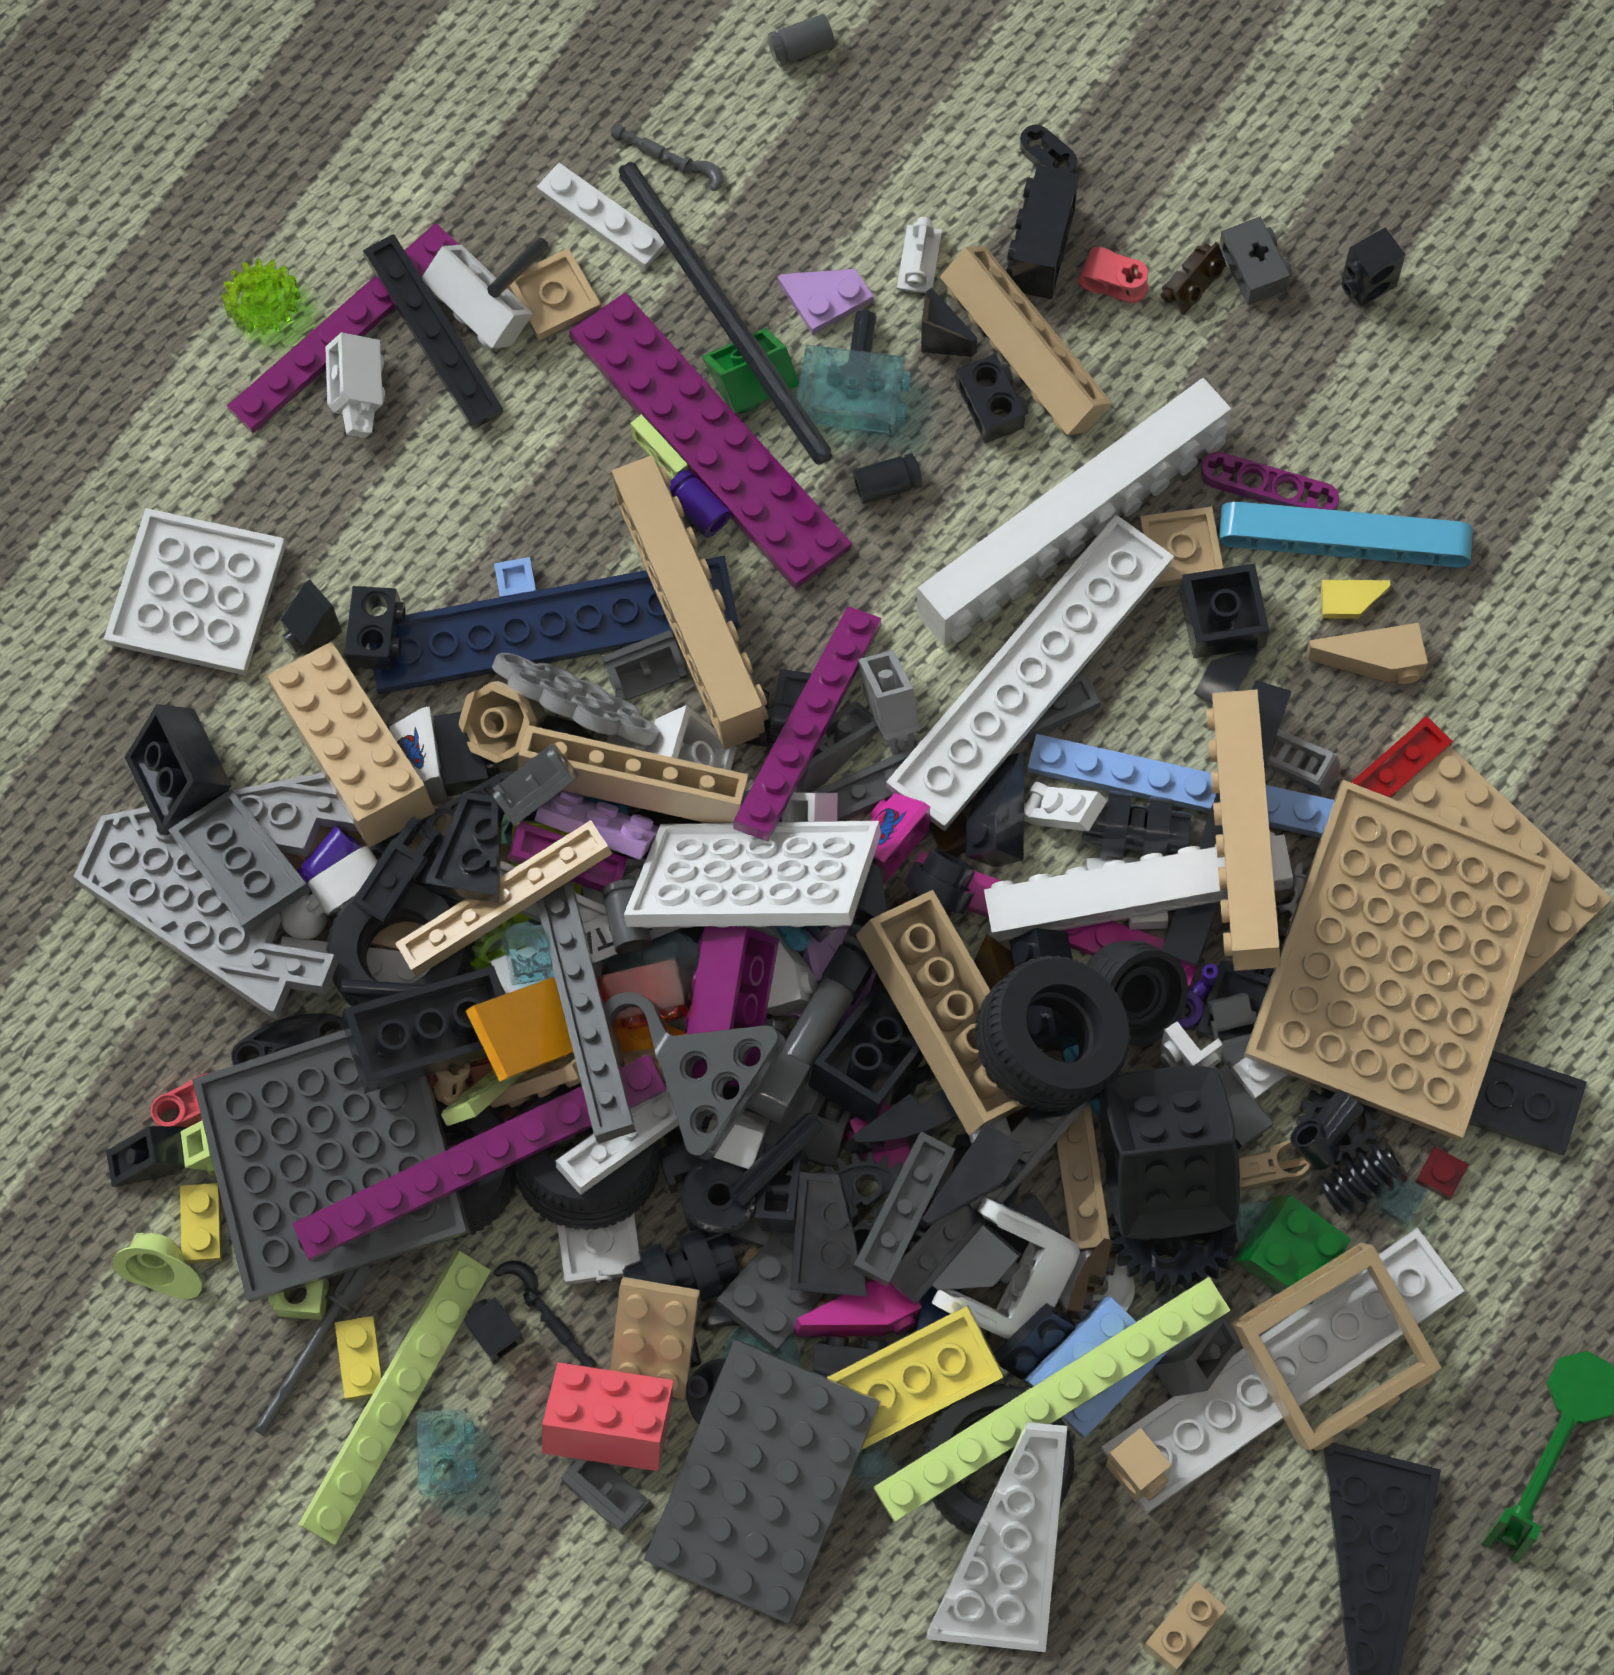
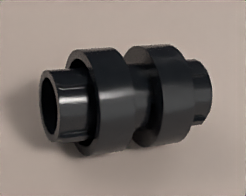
M1109 790L1108 802L1104 805L1090 830L1082 832L1081 843L1101 845L1100 857L1122 860L1124 849L1142 851V856L1151 853H1161L1163 856L1178 854V850L1188 847L1192 813L1172 811L1173 799L1150 796L1148 807L1131 805L1132 793Z
M934 849L929 852L924 863H913L904 881L905 886L912 890L908 900L896 898L891 909L933 890L949 918L952 912L964 914L975 894L969 887L975 874L974 869L961 859L944 851Z
M701 1229L678 1236L681 1248L665 1253L661 1243L638 1251L640 1261L626 1265L622 1270L624 1277L700 1290L699 1297L702 1302L720 1296L724 1292L722 1285L733 1281L740 1273L726 1234L713 1233L704 1236Z

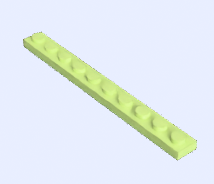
M1210 1277L1204 1279L873 1487L874 1491L893 1522L898 1521L1014 1448L1027 1422L1052 1424L1230 1311L1228 1305Z

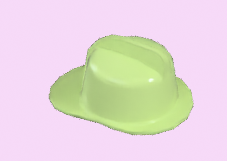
M137 1233L130 1246L118 1251L112 1259L114 1270L122 1278L179 1299H192L197 1297L202 1291V1281L198 1273L184 1263V1256L173 1240L164 1235Z

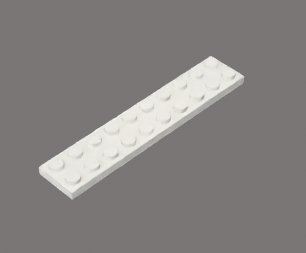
M1115 515L886 781V788L893 793L895 792L928 804L930 806V821L945 831L1174 561V556L1118 515Z
M1418 1228L1379 1254L1417 1325L1455 1300L1465 1291ZM1366 1268L1314 1300L1313 1304H1308L1260 1336L1297 1404L1301 1407L1402 1337L1403 1333ZM1243 1348L1231 1357L1208 1391L1172 1397L1101 1447V1450L1108 1459L1109 1453L1139 1428H1142L1172 1466L1167 1476L1169 1481L1166 1483V1488L1150 1501L1145 1496L1138 1501L1146 1514H1148L1283 1420V1417Z

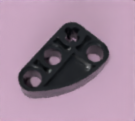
M311 1013L286 1017L269 1023L252 1032L234 1046L231 1052L233 1065L240 1064L250 1054H258L262 1057L323 1037L332 1029L342 1031L344 1030L341 1022L342 1018L334 1014Z

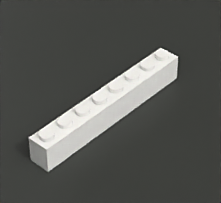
M1270 832L1274 890L1279 891L1293 888V874L1284 834L1275 836V833ZM1216 844L1215 847L1201 850L1199 846H1189L1178 850V854L1163 856L1161 853H1151L1140 858L1141 861L1125 863L1124 860H1113L1103 864V868L1088 870L1087 867H1075L1067 870L1065 875L1051 877L1050 874H1037L1031 876L1028 879L1029 881L1017 884L1009 880L996 882L991 885V888L984 889L992 936L995 940L1001 942L1012 940L1034 928L1061 931L1228 900V891L1220 890L1218 867H1226L1225 857L1217 858Z

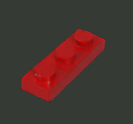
M1426 716L1351 783L1392 798L1435 758L1451 746L1453 741Z

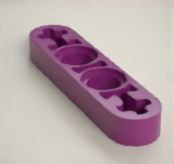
M1223 452L1210 453L1202 463V479L1212 488L1270 505L1337 510L1339 494L1335 487L1328 483ZM1216 463L1223 465L1224 472H1221L1219 476L1212 475V468L1216 466ZM1234 468L1239 469L1236 483L1231 481ZM1248 473H1255L1261 477L1263 483L1257 488H1249L1243 483L1242 478ZM1284 483L1292 484L1297 489V495L1289 499L1283 498L1278 494L1277 488ZM1304 488L1309 489L1305 503L1300 502L1303 497ZM1321 494L1327 496L1328 503L1324 507L1317 506L1318 502L1316 499H1319Z

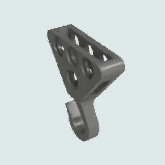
M623 992L611 997L604 1004L619 1065L623 1067L625 1063L619 1039L614 1032L615 1018L620 1011L627 1007H639L644 1011L647 1018L656 1059L660 1062L686 1149L690 1154L700 1159H711L715 1156L785 1047L784 1036L769 1025L672 1036L662 1020L658 1007L645 996L635 992ZM752 1048H759L761 1051L759 1062L754 1066H746V1053ZM700 1060H706L707 1071L705 1075L699 1079H694L692 1076L693 1065ZM730 1081H738L739 1092L737 1096L726 1100L723 1095L724 1087ZM709 1114H716L718 1118L717 1127L712 1132L704 1133L702 1129L704 1118Z

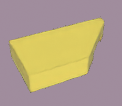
M1322 580V618L1359 619L1376 600L1389 591L1390 580Z

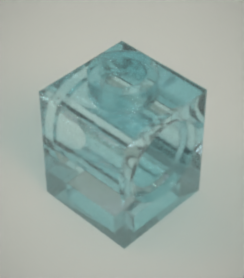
M523 922L511 926L510 930H505L503 945L511 985L549 979L552 965L543 924L533 926L531 922ZM528 945L534 948L537 954L533 957L525 958L517 952V948Z

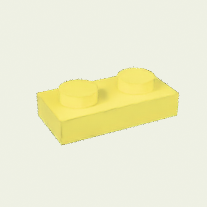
M218 1183L180 1186L181 1252L184 1256V1263L222 1261L221 1195Z
M369 1316L335 1322L344 1398L348 1401L371 1397L382 1379L375 1318Z

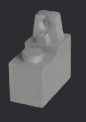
M894 650L858 659L864 695L874 714L875 722L884 740L887 741L892 754H899L914 747V732L920 731L914 690Z

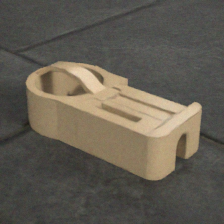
M1291 1140L1269 1146L1270 1152H1262L1239 1158L1240 1190L1244 1191L1285 1181H1298L1310 1172L1311 1166L1303 1157L1289 1161H1277L1283 1150L1295 1148L1291 1144ZM1306 1164L1301 1171L1296 1173H1289L1283 1170Z

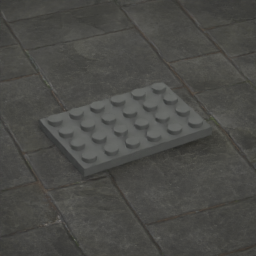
M734 1339L644 1560L789 1624L881 1401L741 1340Z

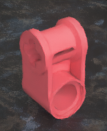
M1092 247L1077 281L1081 287L1094 293L1105 294L1128 303H1136L1143 300L1147 295L1148 270L1145 264L1139 260L1116 254L1103 247Z
M192 1079L154 1100L150 1112L156 1126L188 1128L202 1121ZM168 1109L180 1111L174 1121L164 1122L161 1120L163 1113Z

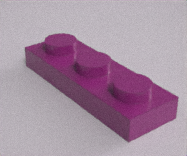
M520 821L516 827L508 860L522 864L565 836ZM612 852L610 856L573 878L572 882L602 892V888L607 884L622 880L627 857Z

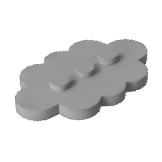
M511 653L496 655L492 665L493 670L508 679L507 685L513 690L520 692L522 696L539 701L548 710L572 718L578 724L592 731L607 735L617 734L627 740L643 745L654 744L659 732L657 726L643 718L641 710L632 703L612 696L600 686L580 680L572 673L560 667L546 663L536 664Z

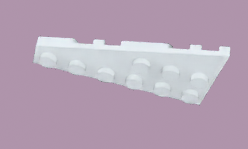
M1033 1422L1026 1423L934 1616L926 1639L1046 1652L1067 1426Z

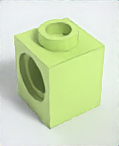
M323 1279L298 1287L307 1289L306 1298L298 1304L288 1302V1297L292 1290L268 1297L269 1305H273V1310L278 1317L322 1320L326 1313L327 1299L325 1296L328 1294L329 1281Z

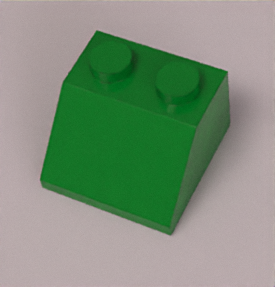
M767 328L753 333V336L790 390L800 385L786 346ZM733 343L702 356L724 402L734 413L750 412L756 409L760 402L770 398Z

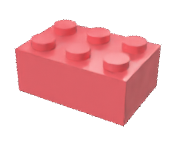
M557 1362L542 1423V1454L659 1471L672 1412L673 1380Z

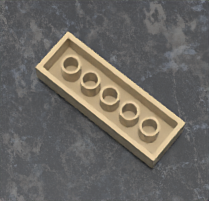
M333 642L267 675L278 703L369 848L402 831L411 818L416 817L422 820L435 813L425 785Z
M931 890L870 919L856 936L968 1135L970 1136L982 1130L986 1122L991 1125L1027 1107V1105L1023 1106L1020 1104L1019 1101L1012 1100L1002 1089L1000 1090L995 1082L993 1083L990 1075L986 1073L985 1067L982 1066V1059L979 1058V1051L976 1049L975 1025L977 1024L976 1017L978 1016L979 1008L986 995L990 992V989L935 892Z

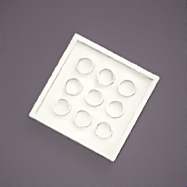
M145 508L104 636L106 645L246 676L286 547L285 539Z

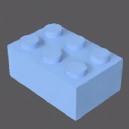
M1104 1296L1078 1322L1076 1328L1023 1381L1030 1388L1034 1387L1133 1325L1136 1321L1111 1296ZM1167 1352L1061 1417L1062 1420L1076 1434L1085 1438Z

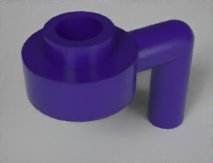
M1213 964L1204 966L1201 979L1190 991L1188 990L1185 1007L1190 1010V1016L1187 1018L1180 1017L1178 1023L1184 1030L1194 1028L1202 1018V1000L1215 984L1218 969Z

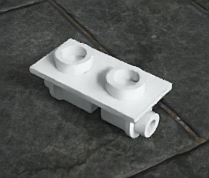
M920 217L913 226L907 225L897 290L926 293L930 288L933 289L942 229H934L929 218Z

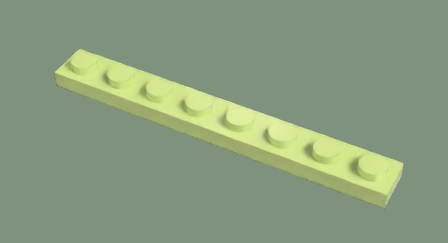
M454 1251L298 1525L330 1544H336L465 1318L467 1311L490 1274V1269L461 1251Z

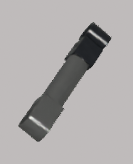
M858 918L850 926L842 944L839 945L822 973L821 983L785 1041L783 1051L746 1106L779 1125L786 1120L809 1081L810 1071L813 1068L814 1062L822 1053L850 1004H855L871 977L872 969H875L856 936L866 924V922Z

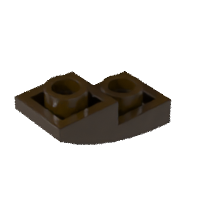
M1104 1238L1081 1268L1070 1295L1066 1312L1067 1316L1081 1320L1083 1309L1091 1310L1095 1287L1088 1286V1283L1103 1285L1106 1274L1113 1276L1117 1252L1110 1251L1112 1239Z

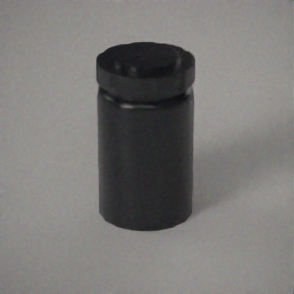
M913 453L905 454L904 458L898 456L852 470L855 487L862 504L910 491L912 487L914 490L922 487L921 471Z

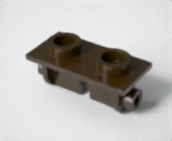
M1215 242L1212 246L1206 243L1202 246H1197L1181 265L1183 270L1189 273L1186 275L1176 271L1169 281L1162 286L1161 298L1169 304L1176 301L1182 315H1185L1200 300L1205 290L1222 274L1223 269L1227 266L1218 242Z

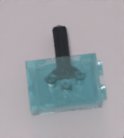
M868 309L857 311L855 314L850 350L806 344L797 400L815 426L896 436L897 424L904 425L907 403H901L902 392H909L911 371L905 370L904 356L871 353L877 316Z

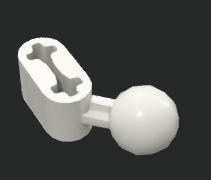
M368 846L362 847L311 879L307 885L313 894L308 893L281 911L280 916L282 918L283 930L299 940H309L322 933L327 924V917L338 913L339 910L341 911L343 909L342 906L349 902L348 899L352 896L355 897L377 864L378 860Z

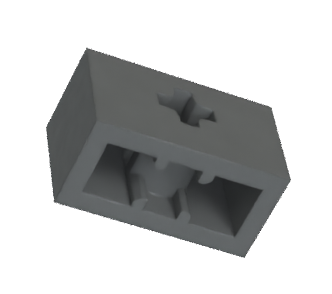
M1261 216L1221 231L1220 249L1247 305L1287 291L1289 278L1292 276L1291 266L1285 256H1280L1276 248L1277 239L1271 227L1266 228Z

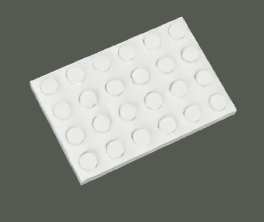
M879 821L778 822L768 842L733 829L734 823L660 824L624 912L626 927L690 928L693 926H716L719 928L729 926L802 927L823 925L839 927L851 925L880 839L881 829Z

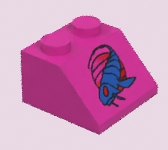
M895 792L888 801L882 799L870 815L871 821H879L881 829L880 839L873 858L877 861L876 865L880 867L883 886L930 830V806L925 802Z

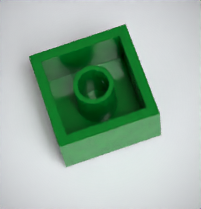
M1292 1195L1276 1196L1269 1202L1234 1259V1262L1274 1291L1280 1293L1343 1254L1351 1238Z

